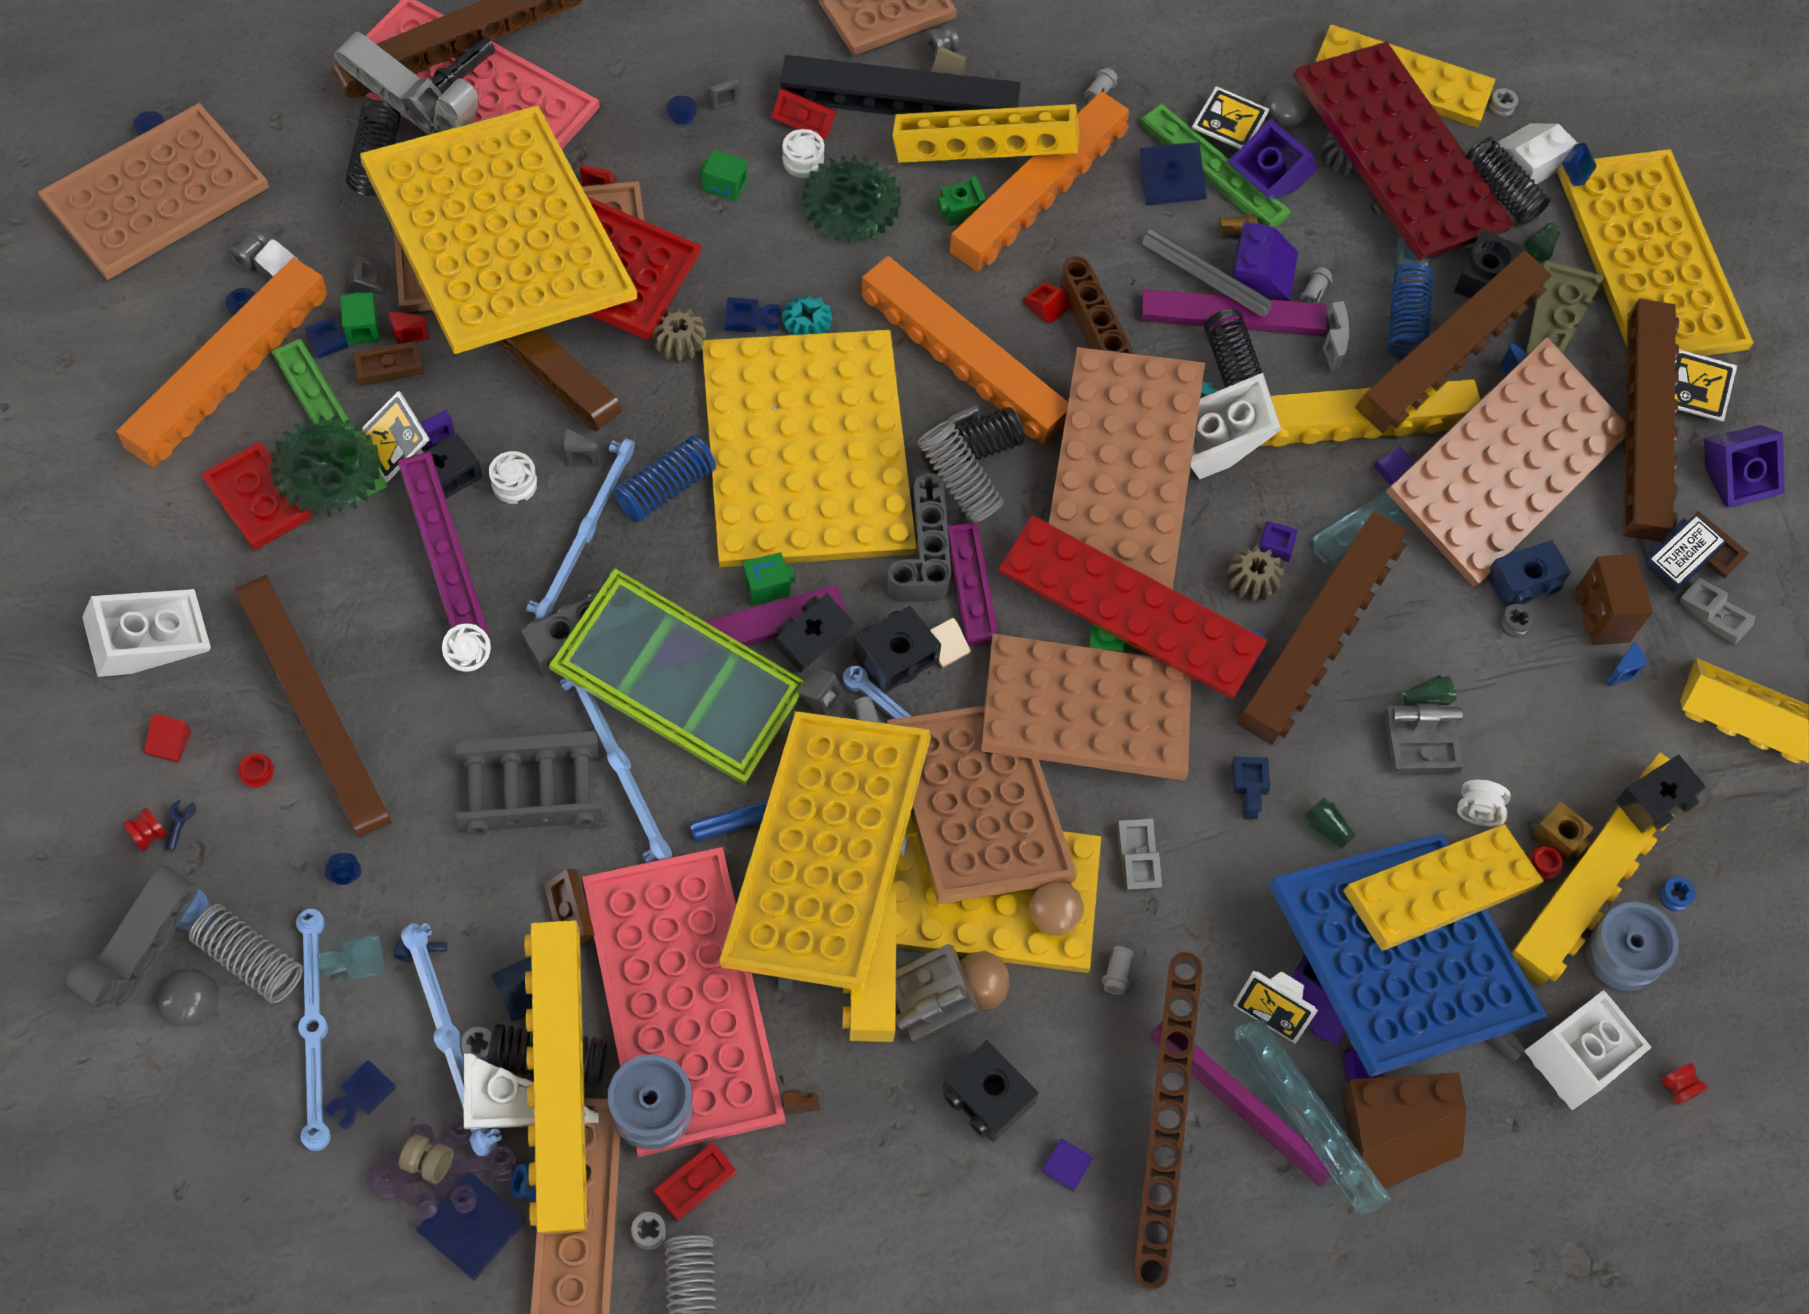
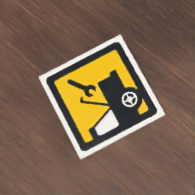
M1216 86L1192 129L1241 149L1258 132L1270 109Z
M1679 349V354L1675 361V371L1679 374L1678 384L1675 388L1678 410L1723 423L1737 365Z
M400 391L357 432L386 483L400 470L398 460L422 454L421 448L430 440Z
M1253 971L1233 1004L1237 1009L1296 1044L1318 1011L1315 1006L1302 999L1304 985L1283 972L1269 979L1258 971Z

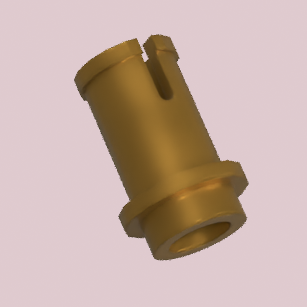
M1246 214V217H1219L1218 224L1230 226L1218 227L1219 236L1240 235L1244 221L1258 224L1257 217H1251V214Z

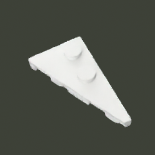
M470 1053L464 1054V1129L528 1127L529 1124L535 1123L534 1108L528 1107L527 1099L528 1085H534V1083L525 1078L522 1079L501 1067L498 1068L480 1060ZM585 1106V1124H598V1113Z

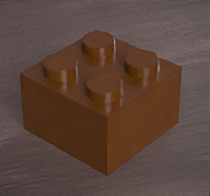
M1636 554L1597 556L1575 590L1576 601L1581 605L1584 614L1583 627L1590 636L1592 646L1630 643L1653 613Z

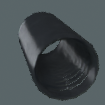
M382 100L367 101L361 108L355 141L349 160L350 163L345 178L346 184L351 190L364 196H376L377 194L373 188L363 187L351 178L352 175L359 182L372 185L370 182L363 181L354 175V173H357L361 177L369 179L368 176L361 174L366 173V171L359 166L362 163L361 158H358L357 155L360 156V153L367 152L362 148L375 150L378 149L377 147L395 144L401 119L400 112ZM371 105H382L394 111L395 114L383 108H366ZM371 110H381L391 114L396 121L380 113H365ZM368 116H382L391 120L393 123L390 124L387 121L381 119L368 118ZM382 131H388V132H390L391 134H386V133H384V132H382ZM365 132H370L375 135H368ZM363 143H368L373 146H366Z
M1488 136L1481 139L1468 151L1465 158L1471 161L1474 154L1484 144L1492 141L1491 145L1487 146L1472 161V164L1477 169L1476 171L1481 173L1480 176L1485 178L1484 182L1486 184L1490 182L1488 187L1497 197V200L1501 201L1503 206H1506V210L1510 211L1511 215H1514V219L1521 225L1530 223L1548 207L1550 196L1543 193V189H1539L1538 184H1534L1535 180L1530 179V175H1526L1525 170H1521L1522 166L1517 165V161H1513V157L1509 156V152H1504V147H1500V143L1496 141L1495 137ZM1504 154H1506V157L1503 158L1502 160H1500V158H1501ZM1507 159H1511L1509 163L1503 166ZM1487 162H1489V163L1484 167L1483 170H1480V171H1479V169H1480L1481 166H1483V165H1485ZM1514 163V164H1515L1514 167H1512L1511 169H1509V170L1507 171V169L1511 166V164ZM1492 167L1488 174L1483 176L1484 172ZM1516 168H1519L1518 172L1509 177ZM1496 172L1491 179L1487 180L1490 175ZM1520 173H1524L1523 176L1514 181ZM1498 177H1500V179L1497 181V183L1492 184V182H1493L1495 179H1497ZM1528 177L1527 181L1518 186L1524 178ZM1505 181L1500 188L1496 189L1500 183ZM1529 182H1532L1531 186L1522 191ZM1510 185L1504 193H1501L1505 187ZM1533 187H1537L1533 192L1526 196ZM1514 190L1509 197L1505 198L1509 192ZM1541 191L1540 195L1534 197L1537 192ZM1520 193L1513 202L1509 203L1511 198ZM1525 197L1518 206L1514 207L1519 200ZM1544 199L1537 208L1525 215L1533 205Z
M1226 309L1210 316L1206 320L1204 328L1224 387L1227 388L1234 385L1232 383L1235 381L1247 380L1246 378L1249 379L1254 374H1261L1262 369L1260 368V363L1258 362L1242 312L1236 309ZM1229 316L1240 317L1239 319L1226 320L1215 326L1212 331L1210 330V327L1220 319ZM1237 322L1235 325L1228 326L1220 331H1214L1226 323ZM1240 333H1244L1243 336L1236 337ZM1242 339H1246L1245 342L1237 343V342L1241 341ZM1226 340L1222 344H1217L1219 341ZM1222 346H1228L1224 350L1220 349ZM1248 356L1252 357L1250 360H1244ZM1234 357L1229 361H1224L1226 358ZM1250 362H1254L1252 366H1245ZM1230 363H1235L1230 367H1226ZM1252 368H1256L1255 371L1247 372ZM1231 369H1237L1232 373H1228ZM1233 375H1239L1236 378H1230Z
M1009 406L1001 409L1000 412L995 411L993 414L989 413L987 416H981V418L976 417L974 421L969 420L967 423L963 422L961 425H955V429L960 428L959 435L963 436V431L971 448V453L979 461L982 456L987 458L988 454L993 456L995 452L1001 453V449L1006 452L1008 447L1013 449L1014 445L1019 447L1024 444L1025 437L1022 423L1017 412ZM1008 415L1015 426L1018 435V441L1012 432ZM995 420L997 421L1000 427V431L1005 442V448L1001 444V440L996 429ZM989 423L993 428L999 450H997L994 445V441L989 430ZM982 425L984 426L987 432L988 439L992 447V453L988 449L986 439L983 435ZM976 428L980 433L983 445L985 447V455L981 450L976 435ZM969 430L971 431L974 437L976 446L978 448L979 457L976 455L974 451L972 442L970 440ZM1007 436L1012 442V446L1008 443ZM922 451L928 469L931 473L937 475L940 469L934 470L935 463H930L932 457L927 458L926 453L928 451Z
M497 1023L492 1030L487 1063L500 1068L506 1027L504 1024L499 1025ZM511 1025L506 1037L504 1063L501 1068L509 1072L514 1071L516 1075L522 1071V1074L526 1076L530 1072L531 1076L534 1077L533 1070H528L527 1068L525 1072L527 1047H529L530 1032H527V1029L523 1038L521 1064L518 1071L516 1068L522 1039L521 1027H518L516 1031L513 1062L510 1069H508V1059L514 1036V1027ZM587 1035L583 1038V1066L588 1046ZM595 1036L592 1038L584 1083L587 1080L591 1085L596 1084L598 1086L601 1083L607 1053V1040L605 1037L603 1039L600 1037L598 1040Z

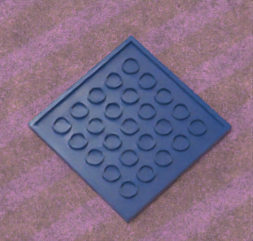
M1443 833L1274 877L1268 884L1369 1077L1541 1023L1548 1017L1486 909L1381 951L1343 890L1350 883L1449 846Z

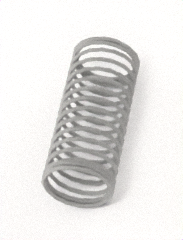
M947 420L926 432L918 440L917 444L922 448V451H928L926 457H932L930 463H936L933 469H940L937 475H944L941 481H948L945 487L951 488L949 493L955 494L953 499L959 500L957 505L963 506L962 512H967L965 514L967 521L971 524L977 523L996 512L1003 505L1004 499H1002V496H998V490H994L995 485L990 484L991 479L986 478L987 473L982 472L983 467L978 466L979 461L974 460L975 455L970 454L971 448H966L967 442H962L963 436L959 435V430L955 429L953 421ZM956 432L953 437L946 439L951 433ZM960 438L958 443L950 445L955 439ZM964 444L962 449L954 451L959 445ZM968 450V453L966 455L957 458L959 455L963 453V451ZM972 456V459L970 461L961 464L968 457ZM952 457L951 459H949V460L946 461L945 463L941 464L942 462H944V461L947 460L948 458ZM976 462L974 467L967 469L972 463ZM956 463L955 465H953V466L950 467L949 469L945 470L946 468H948V467L951 466L952 464ZM960 469L958 472H956L955 474H953V475H951L950 477H948L950 474H952V473L955 472L956 470ZM976 469H980L978 473L971 475ZM964 475L962 478H960V479L957 480L956 482L952 483L954 480H956V479L959 478L960 476ZM980 475H984L982 479L975 481ZM971 479L969 482H967L960 488L956 489L958 486ZM984 481H988L986 485L980 486ZM973 485H975V486H974L973 488H971L969 491H967V492H965L964 494L960 495L962 492H964V491L967 490L968 488H970V487H972ZM988 487H992L990 491L984 492ZM979 491V492H978L977 494H975L973 497H971L970 499L964 501V500H965L966 498H968L970 495H972V494H974L975 492ZM992 493H996L994 497L988 498ZM983 497V498H982L981 500H979L977 503H975L974 505L968 507L971 503H973L974 501H976V500H978L979 498ZM993 503H995V504H994L992 507H990L988 510H986L985 512L981 513L983 510H985V509L988 508L990 505H992Z
M214 904L204 910L197 917L189 931V941L193 945L201 948L204 953H208L209 957H213L216 962H220L221 966L226 967L234 976H239L241 981H245L247 986H251L253 990H256L259 995H263L270 1003H278L287 997L296 987L302 976L303 967L299 962H295L293 958L288 959L287 954H282V950L276 949L275 944H270L269 940H264L263 935H258L256 930H251L250 926H245L244 921H239L238 916H233L232 912H227L226 907L222 906V904ZM220 911L219 916L211 923L205 934L199 938L200 932L207 921L216 912ZM235 919L236 923L231 925L232 920ZM242 924V927L236 931L238 925ZM226 925L223 931L216 937L219 931ZM248 928V932L242 936L244 930ZM229 931H231L228 937L222 942L224 937L229 933ZM254 933V937L248 941L250 935ZM257 938H260V942L254 946ZM218 941L215 948L210 949L211 945ZM263 943H267V946L260 951ZM225 944L222 952L217 954L218 949ZM272 947L273 951L266 956L269 948ZM231 949L228 957L223 959L224 954ZM279 952V956L272 961L275 953ZM237 954L235 960L229 963L230 959ZM285 957V961H283L279 966H277L281 958ZM243 959L241 965L235 968L237 962ZM251 961L247 970L245 972H242L243 967H245ZM257 966V968H256V970L254 971L253 975L250 976V977H248L249 972L252 971V970ZM297 967V971L289 984L278 994L272 996L273 992L286 981L292 970ZM264 970L260 979L254 982L256 976ZM270 975L266 984L261 986L262 981Z
M683 1235L667 1239L664 1242V1248L666 1249L664 1254L668 1257L665 1260V1264L669 1266L665 1270V1273L669 1275L665 1279L669 1284L666 1287V1291L669 1292L666 1299L670 1302L666 1305V1308L670 1310L668 1314H706L707 1312L715 1311L716 1306L707 1305V1303L714 1302L716 1298L706 1295L714 1293L716 1289L714 1287H705L714 1284L715 1280L713 1278H704L715 1273L712 1269H704L714 1265L713 1261L705 1260L714 1256V1253L706 1251L714 1247L713 1238L706 1235ZM669 1252H676V1253H680V1254L670 1255V1254H668V1253H669ZM691 1255H706V1256H699V1257H684V1256H691ZM673 1259L684 1261L676 1264L669 1263ZM691 1264H705V1265H696V1266H684V1265H691ZM673 1268L685 1269L684 1271H679L676 1273L669 1272V1270ZM673 1277H677V1278H691V1279L679 1280V1281H676V1282H672V1281L669 1280L670 1278H673ZM673 1286H678V1287H691V1288H684V1289H680V1290H676V1291L670 1290V1288L673 1287ZM673 1295L691 1296L676 1300L670 1298ZM674 1304L691 1305L677 1309L670 1307Z

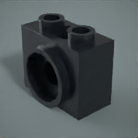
M1481 229L1454 292L1471 299L1524 250L1526 251L1527 247Z
M908 606L901 611L895 610L891 612L882 622L873 627L863 628L854 638L853 655L885 694L900 684L912 681L920 672L939 662L942 644L911 606ZM895 650H901V651H903V652H905V653H903V654H898V653H895L894 651H895Z
M988 1040L944 1079L942 1090L945 1092L943 1097L947 1103L956 1111L961 1109L971 1119L969 1124L972 1129L982 1138L987 1136L993 1143L1036 1103L1039 1092ZM987 1082H995L1002 1088V1093L990 1095L985 1091L983 1085Z

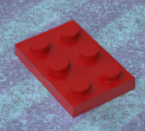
M260 441L201 473L205 483L253 551L313 518L306 504Z

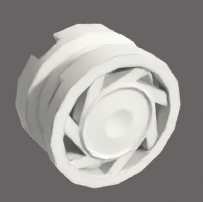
M800 129L792 131L784 138L782 163L784 169L789 174L795 177L807 178L812 177L814 172L821 171L824 164L825 145L818 133Z
M508 451L493 459L489 466V478L494 495L499 500L509 504H518L519 500L526 499L527 501L534 495L537 489L536 470L533 461L526 454L518 451Z
M468 623L460 624L450 629L445 635L442 644L443 656L448 665L462 672L475 671L483 666L489 658L491 650L490 640L485 631L477 625Z
M1478 779L1465 782L1461 788L1463 799L1458 803V815L1463 820L1478 826L1495 827L1504 824L1507 818V808L1505 805L1510 801V791L1506 787L1488 780Z

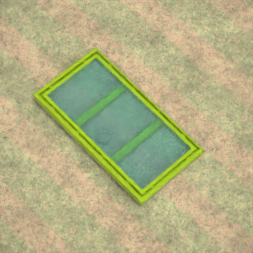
M616 568L610 573L609 578L549 665V669L744 786L799 700L798 688L804 682V680Z

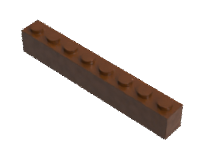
M1524 250L1370 388L1355 408L1382 434L1391 426L1397 429L1410 416L1407 411L1411 407L1418 410L1430 398L1427 393L1431 389H1434L1436 392L1439 391L1449 381L1450 378L1447 375L1452 370L1457 374L1470 361L1467 356L1471 353L1477 356L1490 343L1487 340L1490 335L1497 338L1509 326L1506 321L1510 317L1514 320L1518 319L1528 308L1526 303L1529 300L1535 303L1548 290L1544 285L1552 275Z
M1638 299L1627 316L1623 536L1659 542L1677 524V513L1673 512V507L1678 490L1677 484L1674 483V472L1678 464V457L1674 455V445L1678 437V428L1674 427V419L1678 411L1675 388L1678 384L1679 374L1675 371V361L1679 354V345L1675 344V335L1679 328V318L1676 317V304Z
M1374 510L1372 511L1237 723L1238 725L1273 745L1278 735L1285 739L1295 723L1290 716L1295 709L1302 712L1312 696L1306 692L1311 683L1315 686L1319 685L1328 670L1323 667L1326 659L1329 658L1334 661L1344 645L1338 641L1343 632L1347 635L1351 634L1360 620L1354 616L1357 610L1361 608L1365 611L1375 596V593L1370 591L1374 583L1381 586L1391 569L1386 567V564L1390 558L1397 561L1406 547V544L1401 542L1407 532L1406 529Z

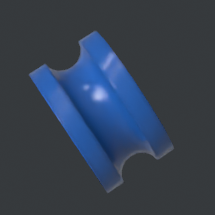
M1672 877L1660 888L1659 899L1668 910L1678 912L1686 909L1692 903L1696 893L1693 885L1688 880L1682 877ZM1674 888H1676V892L1680 890L1684 896L1680 900H1678L1679 896L1673 897L1671 894Z
M522 1163L518 1164L511 1178V1194L517 1199L525 1197L527 1200L534 1201L536 1200V1186H530L529 1166Z

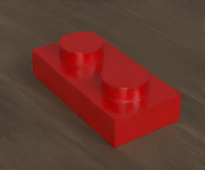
M780 89L771 118L799 130H811L818 133L823 140H828L837 111L786 89Z
M712 1142L653 1191L655 1196L678 1223L737 1174V1170L715 1143Z

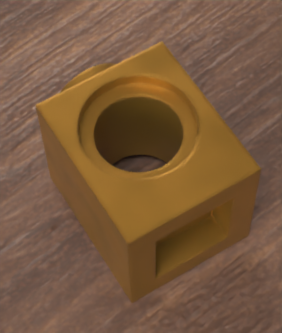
M1560 801L1530 837L1541 846H1549L1556 849L1564 863L1571 854L1578 858L1591 842L1586 837L1594 828ZM1559 830L1566 832L1570 839L1563 837Z

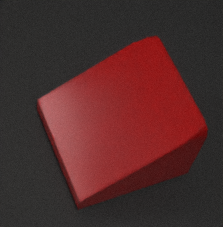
M582 164L580 166L582 186L614 184L617 181V175L611 171Z
M1042 283L1022 299L1027 307L1049 324L1070 308L1065 289L1047 283Z
M388 312L391 327L398 344L413 341L420 342L430 338L424 316Z
M153 714L144 753L179 763L192 731L183 720Z

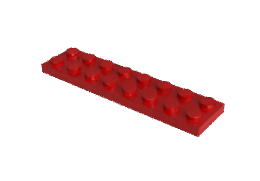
M1034 515L1031 516L999 567V574L1234 700L1267 643V640Z

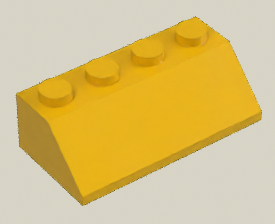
M1695 658L1680 700L1682 710L1686 711L1685 715L1700 723H1704L1707 720L1717 724V729L1727 735L1736 736L1738 733L1750 738L1749 742L1760 749L1768 750L1769 747L1782 752V757L1793 763L1800 764L1801 761L1809 763L1808 704L1704 660Z

